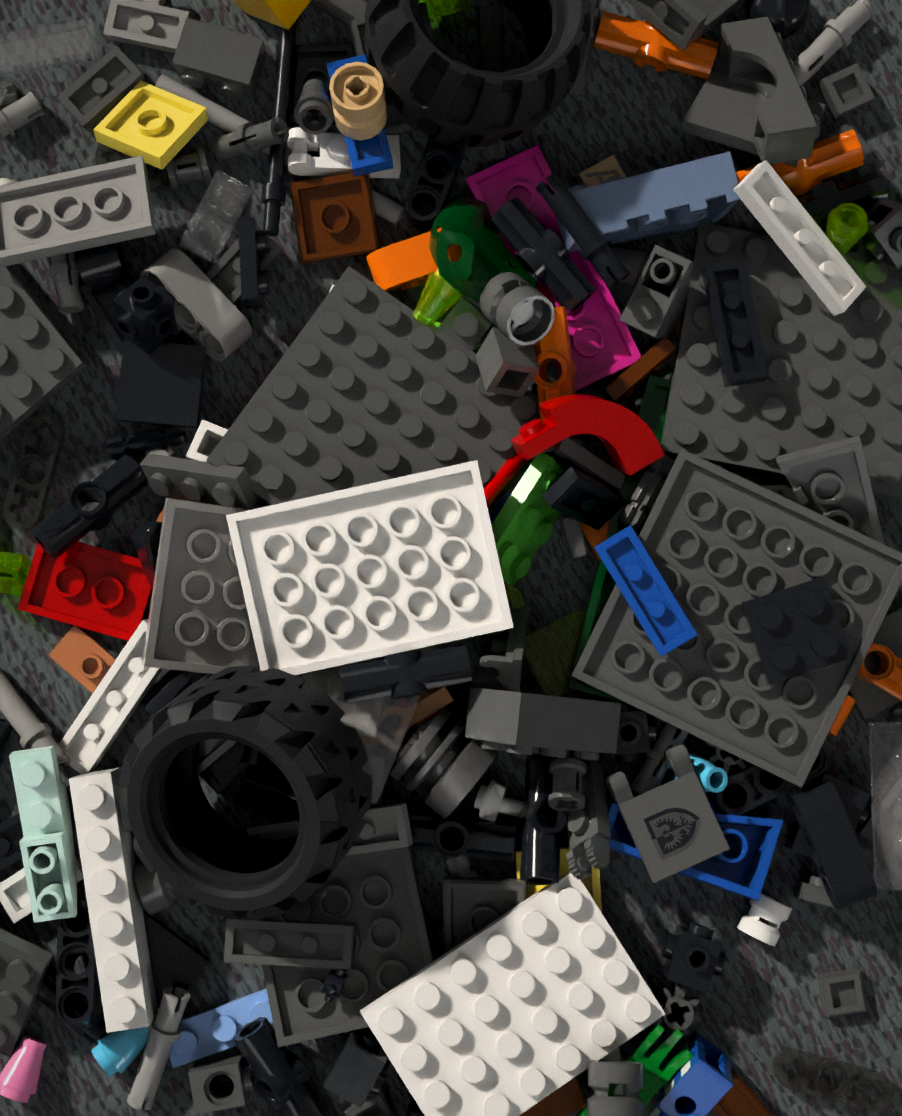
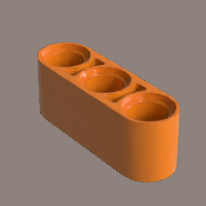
M431 231L370 253L366 260L374 283L391 295L390 291L401 288L404 291L428 283L427 278L439 275L438 267L429 248ZM457 244L449 246L447 250L449 259L452 262L458 261L462 255L461 247Z

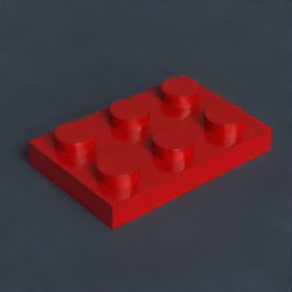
M77 542L55 560L37 543L18 610L129 641L142 620L146 618L152 598V590L138 558Z

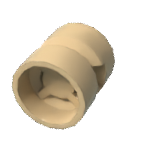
M352 62L341 66L332 75L329 85L336 127L343 135L350 139H371L381 132L387 120L382 76L375 67L367 63Z

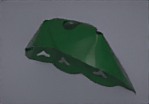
M456 195L445 204L438 214L430 234L429 248L438 267L439 275L465 297L479 303L484 286L500 273L512 272L519 274L536 289L535 278L525 272L518 260L504 245L499 232L490 223L492 216L486 203L466 195ZM485 218L490 229L484 224ZM441 227V231L438 233L437 228ZM452 244L459 245L462 250V255L456 262H452L448 257L447 250ZM508 259L511 261L512 265H513L515 268L509 266V261H508ZM471 276L474 277L473 281H469Z

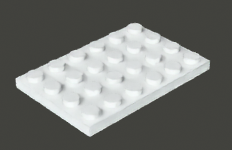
M477 460L226 515L261 671L275 668L298 675L514 628Z
M570 870L559 877L558 883L545 886L360 1010L361 1015L424 1116H519L586 1070L589 1060L599 1061L665 1015L662 1007L581 879L577 880L576 877L574 878Z

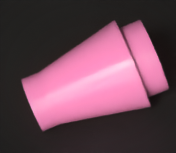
M27 1035L23 1036L20 1045L0 1073V1095L18 1102L28 1103L31 1094H36L43 1054L47 1046L46 1042Z

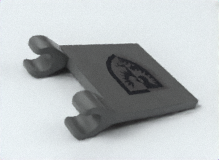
M678 745L666 751V757L678 778L636 797H633L623 772L614 773L606 778L608 789L621 812L653 884L730 849L684 745Z

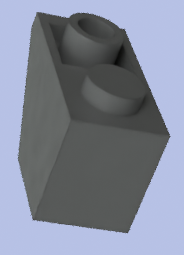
M655 244L620 321L659 339L667 337L669 340L687 301L693 262Z

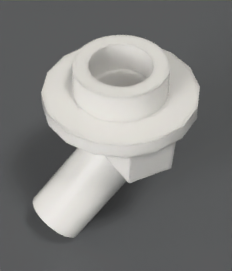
M492 780L489 786L481 785L474 808L480 810V819L495 822L499 813L518 817L524 809V801L506 798L507 787Z

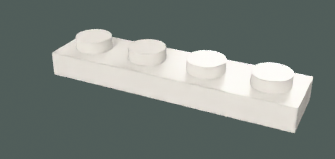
M765 160L759 163L733 189L734 192L834 316L845 312L866 288V285L768 161Z
M149 619L142 620L58 744L71 759L68 765L80 774L95 770L140 701L163 670L162 668L144 667L142 665Z

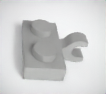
M110 0L103 34L109 40L175 53L186 17L192 19L189 11L163 6L165 0H143V2L137 0Z

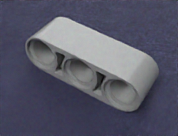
M178 249L169 250L141 273V277H144L155 286L160 285L171 294L174 300L173 307L176 322L199 346L207 348V354L217 361L224 360L251 337L252 328L246 317L182 251Z

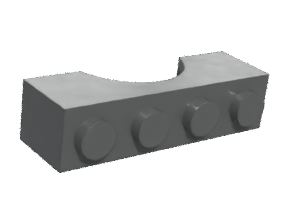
M768 17L721 24L717 57L727 81L753 87L767 98V100L756 105L751 134L761 162L767 160L769 164L811 158L814 140L818 139L820 135V123L818 116L810 111L804 86H799L795 78L793 61L786 58L780 33L774 31Z

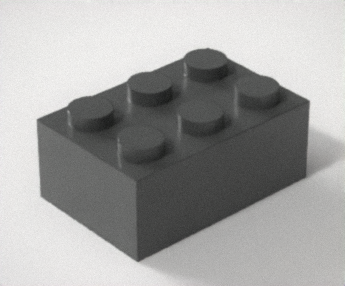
M470 687L465 738L481 740V748L500 750L507 753L532 755V753L539 754L540 752V755L566 758V756H572V750H574L573 758L598 760L599 753L616 754L621 703Z

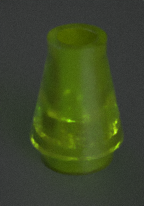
M844 203L834 208L829 213L826 236L844 258L846 253L868 230L866 212L859 205L853 203Z
M437 268L434 273L430 271L417 306L411 316L431 328L463 294L454 289L440 276Z

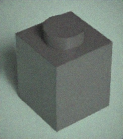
M492 327L475 355L487 392L522 397L540 370L532 345L523 346L516 344L496 327Z

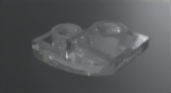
M217 169L179 246L215 265L253 188Z

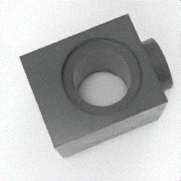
M242 1055L194 1063L188 1072L195 1115L245 1106L250 1097L249 1092L255 1090L253 1069L250 1065L245 1066ZM219 1074L229 1076L234 1083V1089L228 1092L219 1090L214 1084V1076Z

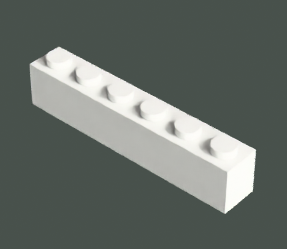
M121 767L82 773L69 779L107 1033L148 1027L155 1019L158 1011L142 903L134 877L135 856L131 831H126L124 828L119 806V796L124 786L119 784Z

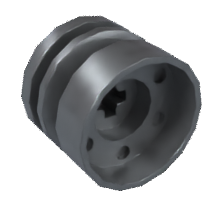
M445 707L421 724L400 750L396 765L390 773L396 780H399L409 767L413 768L417 773L406 786L410 791L417 788L425 779L432 785L425 796L424 802L444 819L459 805L499 753L498 750L481 748V740L470 739L462 746L457 741L465 725L461 720L457 722L449 733H446L441 727L452 713Z

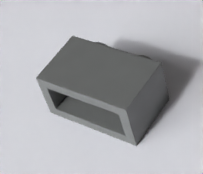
M186 17L172 63L178 76L181 77V81L187 85L203 88L204 84L218 87L220 93L233 99H241L242 95L254 98L267 51L263 39Z

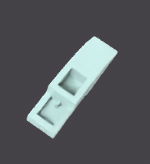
M55 746L13 751L9 755L23 831V838L19 843L33 921L35 923L76 917L77 880L73 830L66 782H61Z

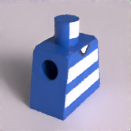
M695 1031L679 1052L681 1053L688 1049L694 1056L679 1068L664 1087L662 1086L656 1093L657 1107L649 1116H706L733 1086L729 1056Z

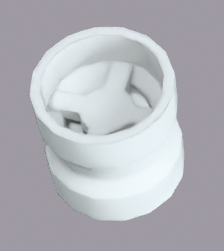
M761 893L759 901L749 900L751 908L747 915L742 916L737 928L775 947L780 937L778 929L783 921L788 920L792 908ZM761 917L765 920H768V923L760 920L759 918Z

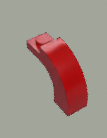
M582 394L560 396L539 404L538 406L545 420L535 419L519 428L518 432L520 434L510 440L516 453L529 460L570 436L593 434L604 444L616 469L629 476L665 456L653 431L634 412L603 398Z

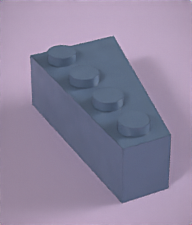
M730 151L627 178H615L592 187L583 184L568 188L599 233L608 236L611 241L609 245L698 228L700 222L716 224L741 200L733 190L739 183ZM557 217L562 241L568 251H580L581 249Z

